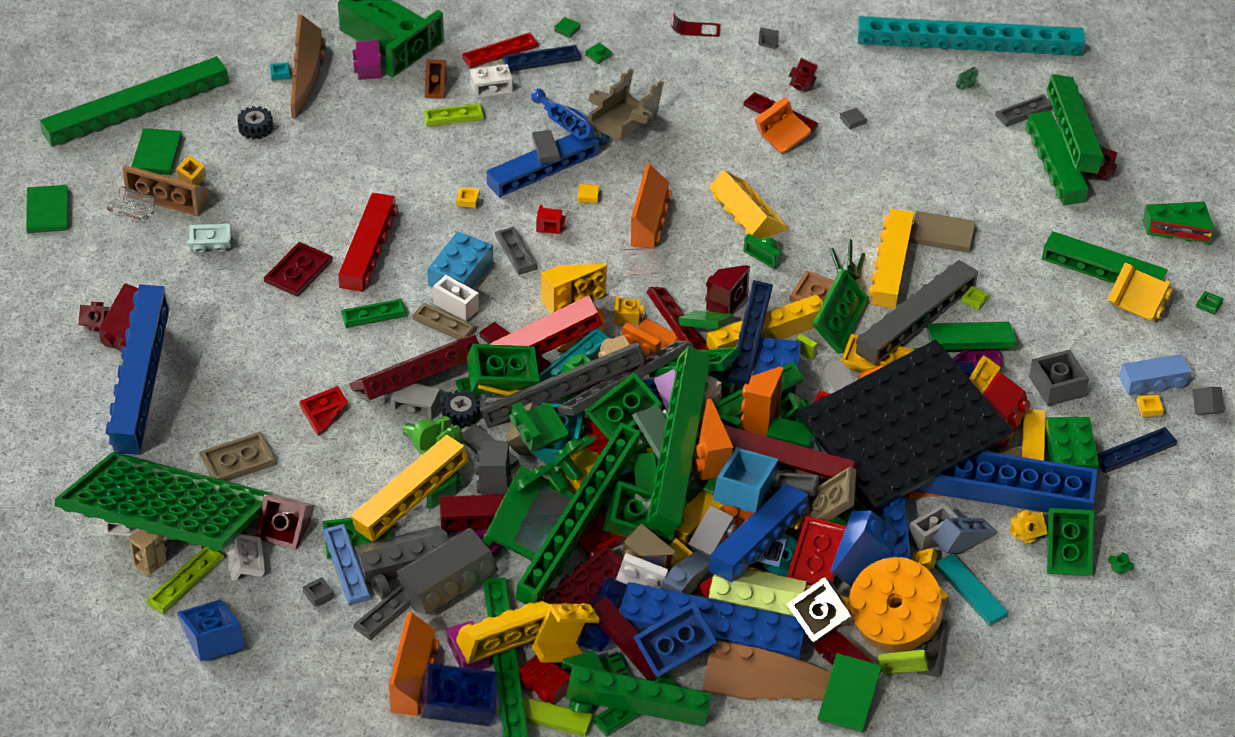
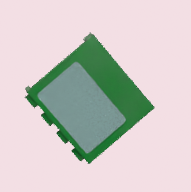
M521 465L482 541L488 548L495 541L532 561L575 494L565 488L558 492L550 480L544 477L517 493L515 491L517 487L516 482L526 475L528 478L533 476V471ZM566 564L562 566L561 570L557 574L558 576L562 575L566 567Z

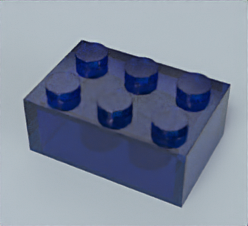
M428 663L422 675L420 718L490 726L496 715L497 672Z

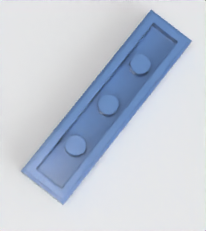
M341 524L323 529V535L348 605L371 600L345 525Z

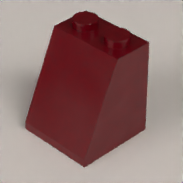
M127 283L122 286L99 327L100 342L106 347L119 350L121 353L122 348L126 347L127 344L125 334L127 328L130 329L131 325L129 315L135 306L133 304V296L135 292H138V288Z

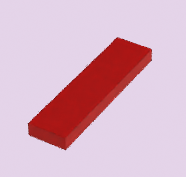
M528 32L462 53V58L468 67L472 69L503 59V56L518 54L537 48L538 42Z

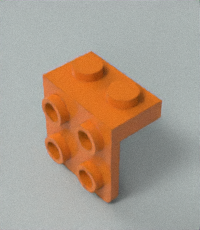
M786 97L755 118L759 134L781 154L786 153L811 134L810 128L793 113L790 101Z
M645 319L637 327L628 322L622 327V335L626 337L628 343L631 345L638 342L642 354L646 358L678 341V337L674 332L649 319Z

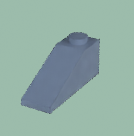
M946 518L933 537V540L939 544V549L945 553H960L993 537L998 532L983 518Z
M695 551L671 569L662 581V589L691 595L709 572L710 557Z

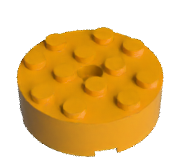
M892 557L874 562L858 575L850 591L849 608L855 616L853 621L858 632L866 642L880 650L891 653L915 650L916 647L924 642H928L935 635L941 624L943 600L937 581L927 568L911 559ZM895 603H901V606L898 608H891Z

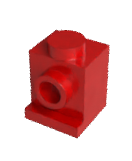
M539 205L536 217V232L560 234L561 228L566 226V216L562 215V210L543 208V205Z

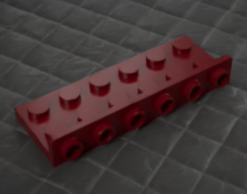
M476 335L460 338L353 381L349 385L352 391L359 390L360 393L365 392L368 400H373L466 362L472 344H479Z
M607 545L601 550L596 549L590 555L588 561L579 563L570 576L568 574L565 575L556 588L551 587L547 590L541 601L548 604H590L593 608L606 596L614 605L624 596L626 590L614 584L623 559ZM585 623L582 628V631H584L592 623Z

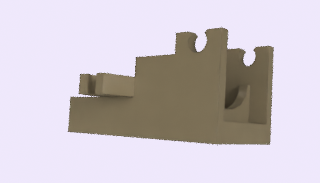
M629 69L627 74H621L618 83L610 87L609 94L595 90L594 94H589L588 101L598 107L589 112L588 122L594 126L596 131L618 140L623 139L657 116L663 81H659L657 86H651L650 94L643 97L641 101H638L629 92L634 71Z

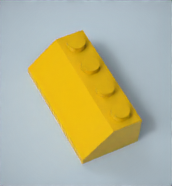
M723 169L709 186V189L714 193L712 196L718 202L724 204L723 208L729 214L735 216V222L746 228L745 232L747 235L751 234L754 237L763 239L789 228L746 180Z
M543 601L531 602L520 609L507 610L500 616L494 618L487 617L480 623L463 626L459 630L456 642L467 663L470 664L534 641L550 604Z

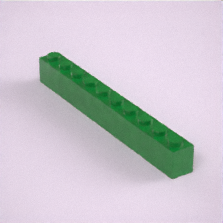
M218 56L40 119L42 134L51 147L63 144L69 140L99 131L102 128L115 125L124 120L151 112L182 99H187L193 95L204 93L218 86H223L229 83L227 68Z
M690 346L681 353L677 360L646 525L668 535L676 528L679 529L684 520L682 513L687 504L685 496L690 487L688 480L693 470L691 463L696 453V448L694 447L699 436V431L697 430L702 420L701 409L705 403V398L703 397L708 387V382H706L707 376L711 370V366H709L711 356Z
M620 423L518 582L516 600L524 604L537 603L542 600L637 450L641 431Z

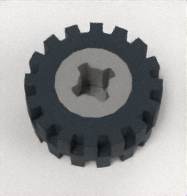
M252 106V108L247 107L246 110L241 111V114H238V130L242 136H245L247 139L251 137L252 140H255V138L262 139V136L267 137L268 134H271L273 120L271 112L267 108L262 109L261 106H258V108H255V106Z
M456 390L454 394L450 392L448 397L445 396L444 401H442V417H449L453 426L458 425L460 428H464V426L471 427V423H477V420L480 418V401L470 391L466 393L465 390L461 392Z

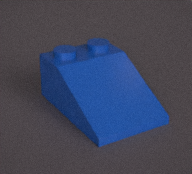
M852 511L830 572L852 587L858 575L866 567L890 556L899 532L872 511Z
M221 599L177 612L189 643L200 661H211L217 656L234 654L238 650L245 648L240 623Z

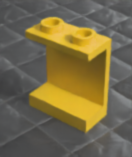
M1125 263L1107 300L1110 304L1155 323L1157 318L1160 319L1165 310L1163 305L1166 300H1170L1174 289H1172L1173 286L1170 281L1166 280V282H1163L1135 270L1132 265Z
M550 604L532 645L540 662H562L565 658L581 654L582 651L576 642L585 623H598L599 617L590 604Z

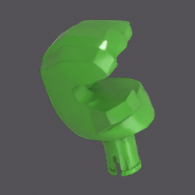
M447 416L439 418L437 422L425 418L418 421L416 425L406 423L402 429L409 432L402 433L404 436L412 438L413 445L422 455L446 435L461 444L464 441L462 429L458 425L450 427L451 420Z

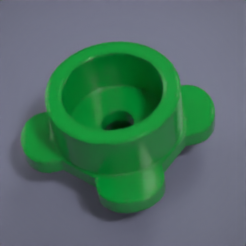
M1126 553L1108 557V562L1115 573L1124 574L1134 568V564L1128 559L1129 555Z

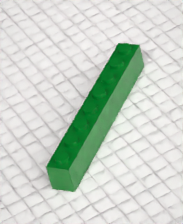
M1051 74L1046 91L1074 168L1077 171L1098 173L1100 166L1104 164L1105 156L1101 151V145L1098 143L1097 135L1094 133L1093 124L1090 122L1089 114L1086 112L1082 96L1078 91V85H1076L1073 77Z

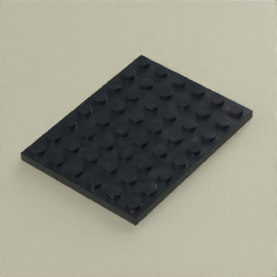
M936 339L808 405L797 413V417L827 454L856 462L855 489L874 512L1013 437L1014 434L1012 428Z

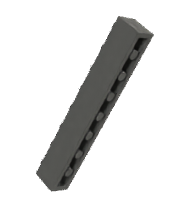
M960 260L956 261L953 265H949L944 272L936 275L928 284H924L918 292L910 295L905 302L900 303L891 313H887L878 323H874L869 330L861 333L856 339V354L874 365L878 364L925 327L927 323H930L962 298L971 286L975 287L978 271Z

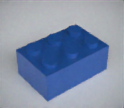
M760 337L754 375L777 367H783L794 361L798 368L801 341ZM796 385L781 393V401L790 392L796 393Z
M695 602L690 603L633 637L656 678L718 643Z

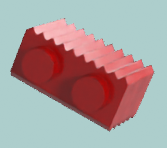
M534 655L519 669L521 686L526 690L531 689L537 693V696L543 702L548 701L556 705L567 694L570 675L557 665H554L553 662H540L537 655Z

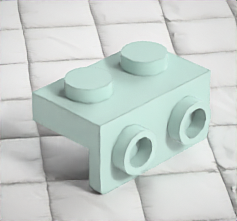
M189 225L188 242L190 250L202 253L210 249H214L216 252H224L226 249H231V225Z

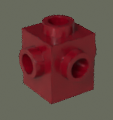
M800 58L797 67L793 66L788 77L791 78L789 85L796 90L807 92L809 86L813 87L817 76H814L818 65Z
M1101 146V151L1105 156L1104 164L1100 166L1098 173L1088 172V174L1097 179L1107 180L1110 174L1113 175L1116 171L1117 164L1115 161L1118 152Z
M91 301V305H80L78 325L89 326V331H99V327L110 307H104V302Z

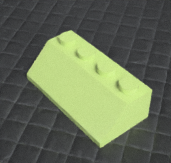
M746 569L742 576H738L731 583L714 574L709 599L796 617L788 603L805 591L806 581Z

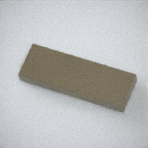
M425 303L412 315L413 320L457 340L469 337L476 331L475 325Z

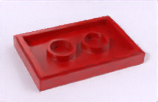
M806 516L787 578L806 581V585L809 586L815 585L823 578H828L833 583L835 574L830 571L846 526Z

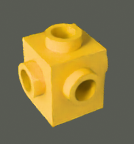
M1024 510L1017 512L1016 517L1010 518V532L1016 540L1031 543L1037 541L1036 537L1048 534L1043 512Z

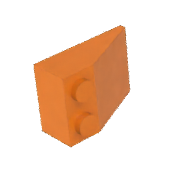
M707 399L699 442L696 447V459L693 461L694 469L699 473L701 480L717 478L732 455L733 445L712 399Z

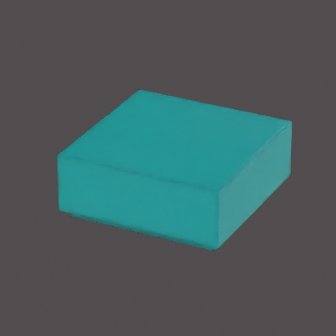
M289 62L270 64L271 81L291 79Z

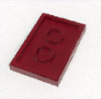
M298 242L264 277V282L298 297L333 261V257L302 242Z

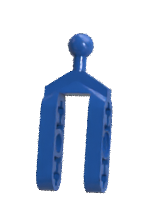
M542 89L532 91L531 100L536 104H544V109L548 111L549 118L574 136L585 141L595 137L599 141V145L608 143L610 136L601 133L602 138L600 139L595 134L594 126L588 122L586 114L580 110L548 99ZM583 128H586V134L582 131Z

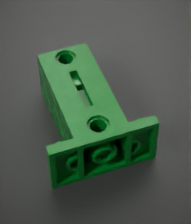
M393 0L338 1L340 31L357 41L378 40L379 52L386 57L387 75L392 78L444 41L443 12L438 9L424 19Z

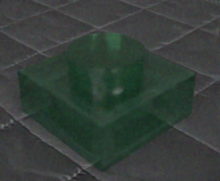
M972 67L960 73L955 86L959 90L972 87L976 83L979 71Z

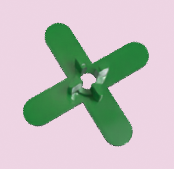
M589 434L580 440L575 437L565 445L566 447L556 453L558 458L551 464L541 465L532 472L533 476L530 478L526 475L518 480L515 491L517 493L521 492L542 477L548 478L558 492L564 488L566 489L569 485L560 470L563 469L572 481L582 477V472L571 458L593 444L597 437L595 435L590 437Z

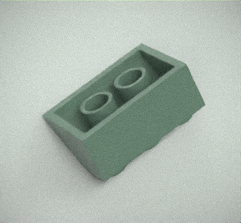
M656 406L637 412L632 416L659 459L668 412L666 409L662 411Z

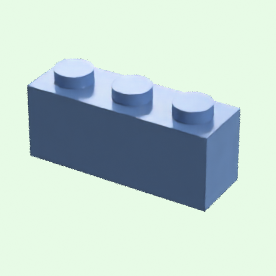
M1182 354L1124 363L1122 364L1119 378L1128 395H1141L1145 392L1163 391L1164 389L1187 386L1191 371Z

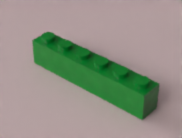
M1052 112L1029 114L1028 122L1025 124L1026 133L1031 135L1032 145L1037 148L1038 158L1043 161V168L1049 174L1050 184L1056 189L1057 199H1061L1063 206L1085 203L1088 187L1081 172L1074 168L1063 135Z
M1054 231L1051 232L1046 241L1042 254V260L1115 284L1125 263L1132 265L1135 270L1163 282L1166 280L1168 271L1166 268Z
M576 665L572 667L566 699L696 726L705 725L711 693Z

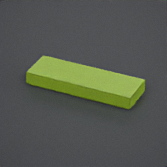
M481 103L423 110L426 127L484 120Z

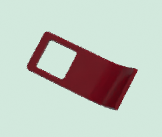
M674 12L672 13L671 27L680 35L720 36V23L687 22L679 19ZM702 25H716V34H702Z

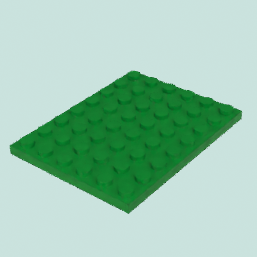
M112 452L57 496L54 507L62 508L66 512L81 513L88 518L96 517L103 519L107 523L122 524L130 529L145 530L149 534H160L167 536L171 540L179 539L188 542L190 545L209 547L212 551H223L260 515L264 496L274 493Z

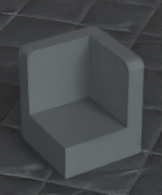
M1222 387L1193 389L1195 414L1224 412Z

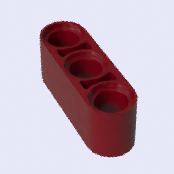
M837 630L814 643L817 653H822V657L832 666L836 654L874 663Z

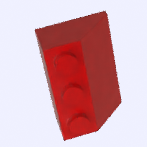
M997 372L983 395L1015 432L1026 413L1030 410V401L1024 389L1001 372ZM1011 438L994 447L1004 448Z

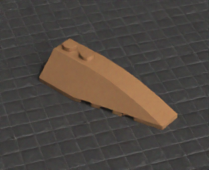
M298 15L295 36L296 53H294L290 103L292 118L297 117L309 99L319 75L321 61L325 60V50L322 49H326V37H322V29L303 15Z
M717 640L718 643L710 649L702 691L745 700H756V698H768V700H778V698H791V700L813 698V700H823L831 674L827 670L783 654Z

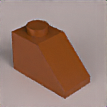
M426 59L425 98H444L447 74L446 60Z

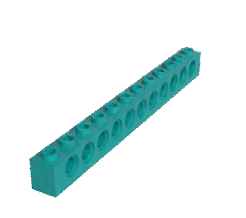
M859 16L857 44L1083 56L1085 36L1084 28Z

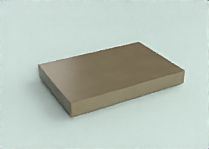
M916 211L909 243L969 253L976 221Z
M261 431L200 451V457L210 476L224 481H230L277 465L276 459Z
M850 466L818 486L815 497L808 496L807 504L809 508L804 515V520L806 516L829 521L852 507L855 496L856 469Z

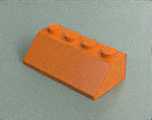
M650 164L645 166L631 217L630 246L655 249L656 242L660 243L661 231L659 230L664 228L665 217L663 215L667 216L669 207L667 202H671L672 190H669V181Z
M777 367L751 377L749 384L744 385L742 396L745 399L741 406V411L744 412L741 417L743 427L741 430L762 436L767 435L773 417H779L783 367Z
M407 612L389 681L391 713L418 716L420 708L425 707L426 694H424V690H429L431 677L428 674L429 671L434 670L435 658L433 654L438 653L440 640L436 639V630L413 612Z

